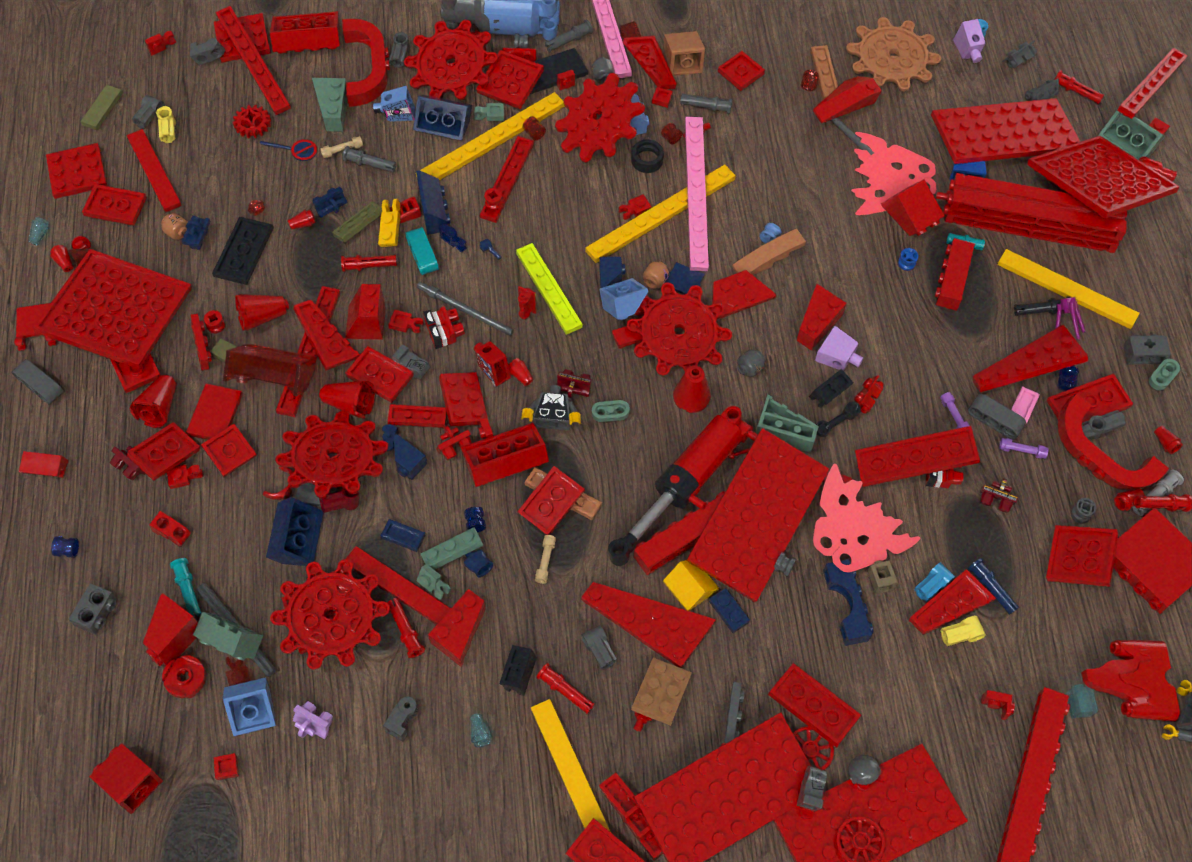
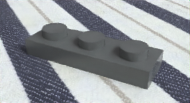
M733 682L724 739L725 744L739 736V731L735 730L736 723L741 721L742 711L738 710L739 703H743L744 691L741 690L742 683Z

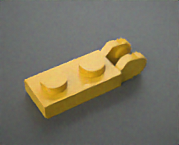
M393 199V211L389 212V201H382L378 241L380 247L398 245L400 225L399 199Z

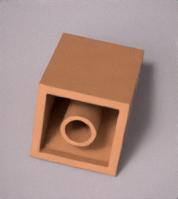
M697 31L664 34L663 47L672 75L702 73L705 47Z

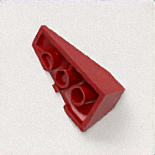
M857 76L844 81L813 109V112L819 121L824 123L874 104L882 90L873 78Z

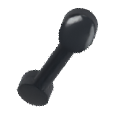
M853 401L849 402L843 409V413L831 421H819L816 424L819 426L817 435L826 437L833 427L844 420L856 418L861 410L859 404Z

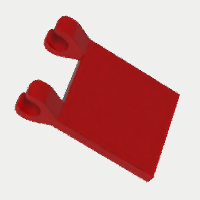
M50 303L17 308L14 344L18 346L19 351L26 349L25 338L41 336V334L34 332L33 327ZM45 336L49 346L56 345L55 339Z

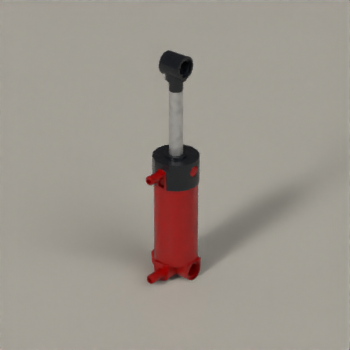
M729 406L721 415H716L675 462L655 481V487L661 497L624 538L613 540L608 546L609 557L614 565L622 566L629 561V554L633 551V545L669 504L683 509L691 502L700 509L705 508L706 503L696 497L700 492V488L741 442L744 443L748 438L754 441L758 435L753 432L751 425L742 420L740 408ZM617 551L623 552L621 554H615V552Z

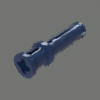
M982 558L978 559L968 567V570L972 571L979 579V582L988 588L1009 615L1012 614L1019 606L994 578L995 573L986 567L983 563L984 560Z

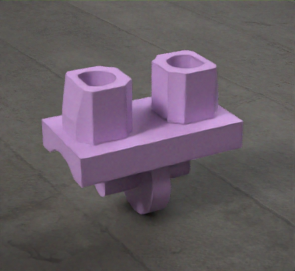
M309 701L303 706L297 705L294 708L295 715L293 721L296 722L295 727L299 729V737L304 738L307 734L313 737L316 734L325 739L328 736L329 726L333 718L330 713L325 711L319 717L314 714L316 707Z

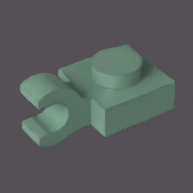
M486 103V107H475V120H482L487 117V121H504L503 103Z
M428 564L421 567L416 581L432 593L434 591L435 597L442 599L443 594H449L451 589L449 585L440 580L441 575Z

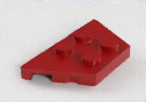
M747 270L714 281L712 284V304L721 303L725 308L724 313L718 316L716 320L776 297V294Z

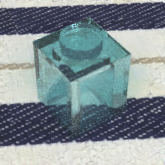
M1084 684L1072 686L1066 693V695H1069L1067 703L1070 704L1071 718L1092 717L1098 712L1093 689L1085 687Z

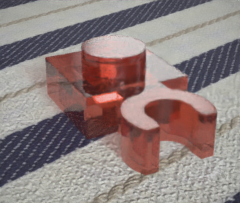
M226 657V664L231 669L226 672L229 686L251 681L248 667L246 665L242 666L243 660L237 659L235 663H231L230 658Z

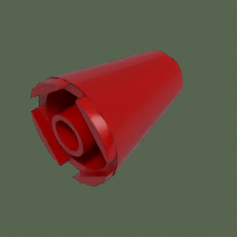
M248 294L235 296L236 311L239 312L238 320L243 331H248L285 315L286 310H289L288 301L283 296Z
M698 366L689 367L673 391V399L677 407L687 410L686 412L697 413L704 410L711 398L704 370Z
M169 375L158 377L132 401L129 407L132 416L136 420L140 418L145 421L144 425L161 428L168 420L177 384L174 378Z
M366 380L325 384L319 391V397L325 404L355 417L365 419V415L370 414L374 406L375 394L371 391V388H374L370 381Z

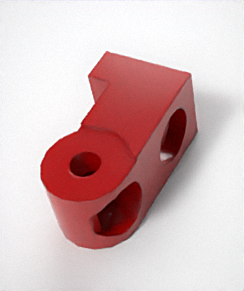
M159 511L149 524L152 532L169 539L178 546H182L191 534L185 526L162 511Z

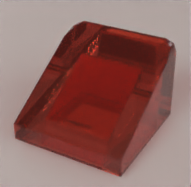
M635 21L621 25L620 35L623 39L641 37Z
M89 249L69 250L77 266L89 251Z

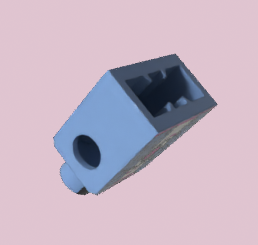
M407 86L383 92L381 94V102L373 104L374 113H384L388 121H414L415 105Z

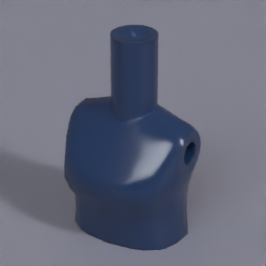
M482 549L465 554L467 558L464 561V565L471 572L475 573L478 578L483 577L493 568V562L487 558Z

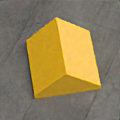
M686 560L680 561L663 580L664 584L687 611H690L720 589L706 572Z

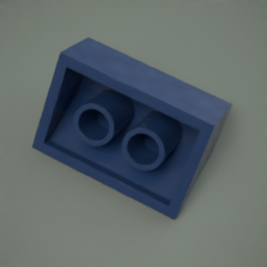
M420 95L417 99L413 130L463 140L470 122L472 105Z
M420 170L416 171L427 235L448 232L447 224H451L449 213H445V210H448L447 201L442 198V196H445L444 186H440L438 178Z
M293 497L278 502L266 558L281 564L307 566L309 563L314 562L324 512Z

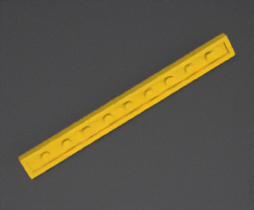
M554 92L420 171L441 180L564 108V101Z
M725 164L705 176L706 197L735 180L736 175ZM687 187L585 247V252L595 263H598L600 257H608L688 208Z

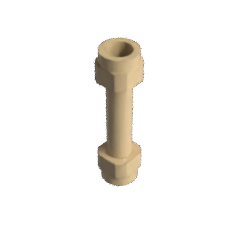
M361 137L351 138L352 141L332 147L327 145L320 148L323 158L332 157V154L343 151L346 146L354 147L355 149L362 147Z
M545 535L541 564L535 575V581L541 584L547 583L548 564L551 551L555 548L556 537L552 535Z

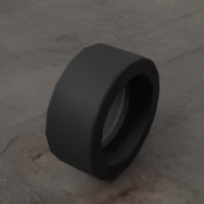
M645 139L633 146L631 162L636 170L643 173H653L661 168L664 160V150L660 143ZM643 151H650L658 157L653 161H643L637 155Z

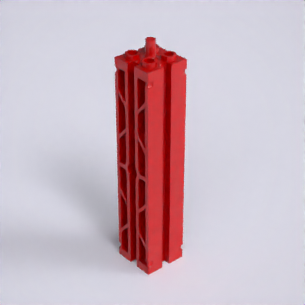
M956 173L954 180L951 179L949 190L946 193L937 192L936 199L947 201L943 209V213L946 215L945 222L947 223L954 222L958 225L1099 251L1106 250L1110 253H1115L1119 246V241L1126 234L1127 221H1125L1127 211L1104 218L1093 209L1086 207L1080 200L1073 198L1071 194Z

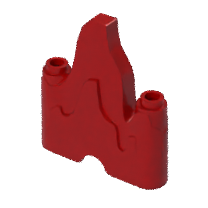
M1112 641L1109 647L1110 652L1116 657L1125 660L1108 661L1099 668L1086 669L1081 672L1083 683L1089 688L1117 696L1125 702L1121 704V712L1127 717L1172 722L1177 721L1179 718L1180 709L1176 689L1165 678V673L1171 668L1167 646L1163 641Z

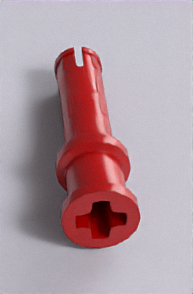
M1062 70L1058 72L1054 79H1059V85L1064 87L1066 91L1072 90L1098 105L1104 97V94L1076 81L1074 76L1070 77L1064 74Z
M356 255V257L341 256L342 272L356 269L361 271L363 268L397 266L396 255L361 257L360 255Z
M1169 494L1165 497L1137 495L1133 501L1136 508H1165L1171 512L1176 510L1189 512L1192 510V497L1188 494L1182 496Z
M394 598L395 607L392 600L387 603L401 633L400 641L405 644L409 658L418 657L424 653L425 647L420 644L417 638L418 632L412 629L400 600Z
M546 663L537 674L536 678L538 680L542 679L546 682L552 691H559L586 714L595 706L594 702L567 683L564 675H559L551 669L550 664Z

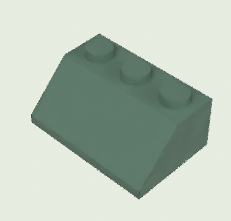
M1119 111L1114 113L1098 135L1138 160L1143 156L1149 157L1165 137V135L1136 116L1131 119Z

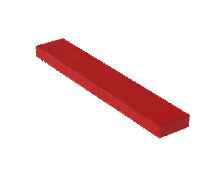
M143 129L126 135L165 213L181 207V202Z
M517 136L493 188L499 189L502 193V207L499 210L492 211L487 209L484 204L480 218L497 223L530 154L534 140Z
M357 546L346 557V559L352 562L354 571L363 577L375 574L379 578L378 587L393 597L398 598L401 602L436 625L451 609Z

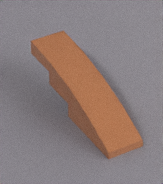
M794 229L762 245L734 263L732 267L736 273L747 270L752 275L771 268L774 262L788 257L789 252L805 246L806 241L798 229Z

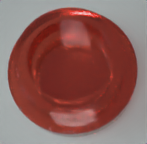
M253 200L249 203L247 210L253 216L259 215L265 209L264 202L262 200Z

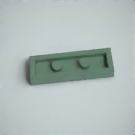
M475 527L421 553L424 563L435 570L483 546V543Z

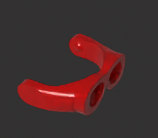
M279 466V469L290 475L293 474L290 468ZM288 484L287 487L278 493L264 491L263 495L273 500H285L291 495L292 487Z

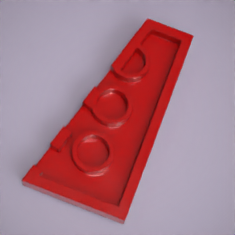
M966 569L913 614L909 621L924 635L993 602L996 598Z

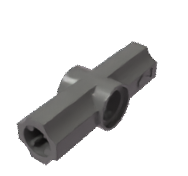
M1118 410L1102 416H1093L1089 421L1082 423L1083 433L1087 439H1097L1101 434L1124 426L1126 424L1125 416Z

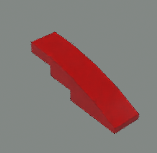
M615 772L602 782L599 788L630 831L655 861L663 853L633 798L635 795Z

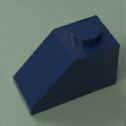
M600 257V288L622 282V275H625V264H622L621 257Z
M396 434L394 436L397 472L401 476H407L413 480L427 465L426 455Z

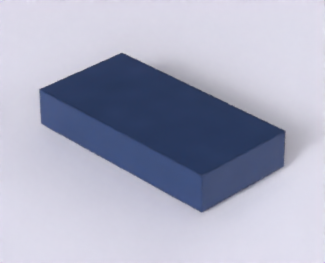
M389 519L380 536L381 539L418 552L425 537V532Z

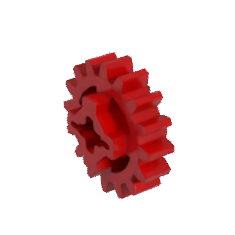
M248 105L247 109L241 107L242 111H236L237 116H233L234 128L237 133L241 134V137L247 135L248 139L251 136L257 138L258 134L263 136L262 132H268L267 127H271L270 115L262 106L257 108V105H254L251 108Z

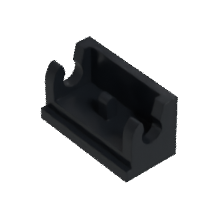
M840 369L810 394L809 398L811 400L818 399V407H822L830 403L854 382Z
M512 645L499 683L506 691L510 692L512 689L519 695H525L537 659L532 649Z

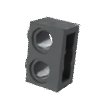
M89 584L69 617V621L75 627L97 635L98 631L104 627L108 614L114 610L117 598L111 591ZM104 598L101 603L97 604L99 599ZM93 616L92 620L86 622L87 618Z

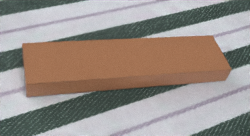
M827 45L814 46L810 50L823 100L838 87Z
M534 467L526 479L525 485L535 490L547 473ZM583 493L571 510L593 520L602 506V502Z

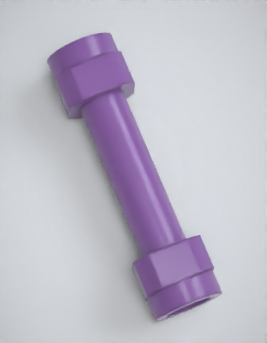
M950 392L943 394L940 397L944 407H948L957 424L956 429L970 426L967 421L964 422L956 408L954 396Z
M1001 438L999 449L1009 452L1011 449L1035 454V457L1040 459H1046L1049 450L1048 447L1042 445L1034 447L1015 443L1009 438Z

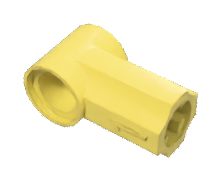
M163 106L156 112L159 125V139L165 143H172L175 140L176 120L172 110L167 106Z
M978 616L968 617L958 624L947 626L940 630L942 640L947 646L967 640L968 642H974L986 636Z

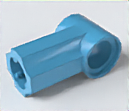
M940 562L914 590L921 600L927 602L941 588L944 589L956 576Z

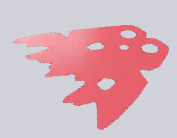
M855 132L857 136L862 138L860 142L869 146L874 154L870 155L867 150L854 149V152L858 154V158L864 162L855 171L869 177L867 183L871 184L867 188L851 190L855 193L856 197L866 200L857 210L856 215H869L886 211L881 203L923 179L929 183L932 194H935L936 182L931 177L935 175L936 169L932 161L898 145H892L887 148V143L882 138L867 133ZM891 163H901L902 169L897 170L893 168ZM921 164L929 166L930 169L927 173H922L919 170ZM910 174H913V175L915 176V178H914V179H910V178H909V175H910ZM883 190L885 196L875 197V191Z
M833 464L825 481L820 500V506L825 511L827 517H820L816 521L813 543L818 551L825 556H832L833 563L841 571L853 572L873 565L875 561L886 560V549L894 554H899L911 548L920 540L919 536L910 537L908 533L893 535L892 533L903 521L901 519H894L892 516H883L881 502L867 507L864 506L863 501L857 502L856 496L862 486V481L851 480L844 483L837 464ZM842 494L849 499L846 506L839 503V498ZM861 535L869 537L868 542L864 545L858 542V537ZM822 537L831 539L832 546L830 548H824L821 545L820 540ZM842 538L847 540L846 545H843L840 540ZM843 553L848 554L852 559L851 564H842L840 555Z

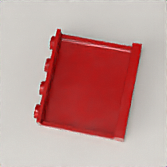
M1154 508L1117 539L1113 569L1121 579L1127 581L1134 591L1148 602L1153 610L1161 614L1192 587V542Z

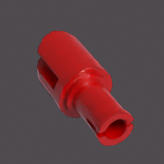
M1143 156L1139 158V161L1170 181H1174L1177 171L1165 168L1162 162Z

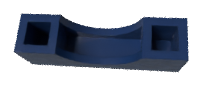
M843 560L841 561V563L844 565H849L850 560ZM833 562L827 563L823 574L828 590L842 594L850 607V614L842 620L839 626L844 645L868 642L873 634V626L871 622H868L866 616L868 613L867 606L861 600L862 591L860 585L855 580L856 571L843 572Z

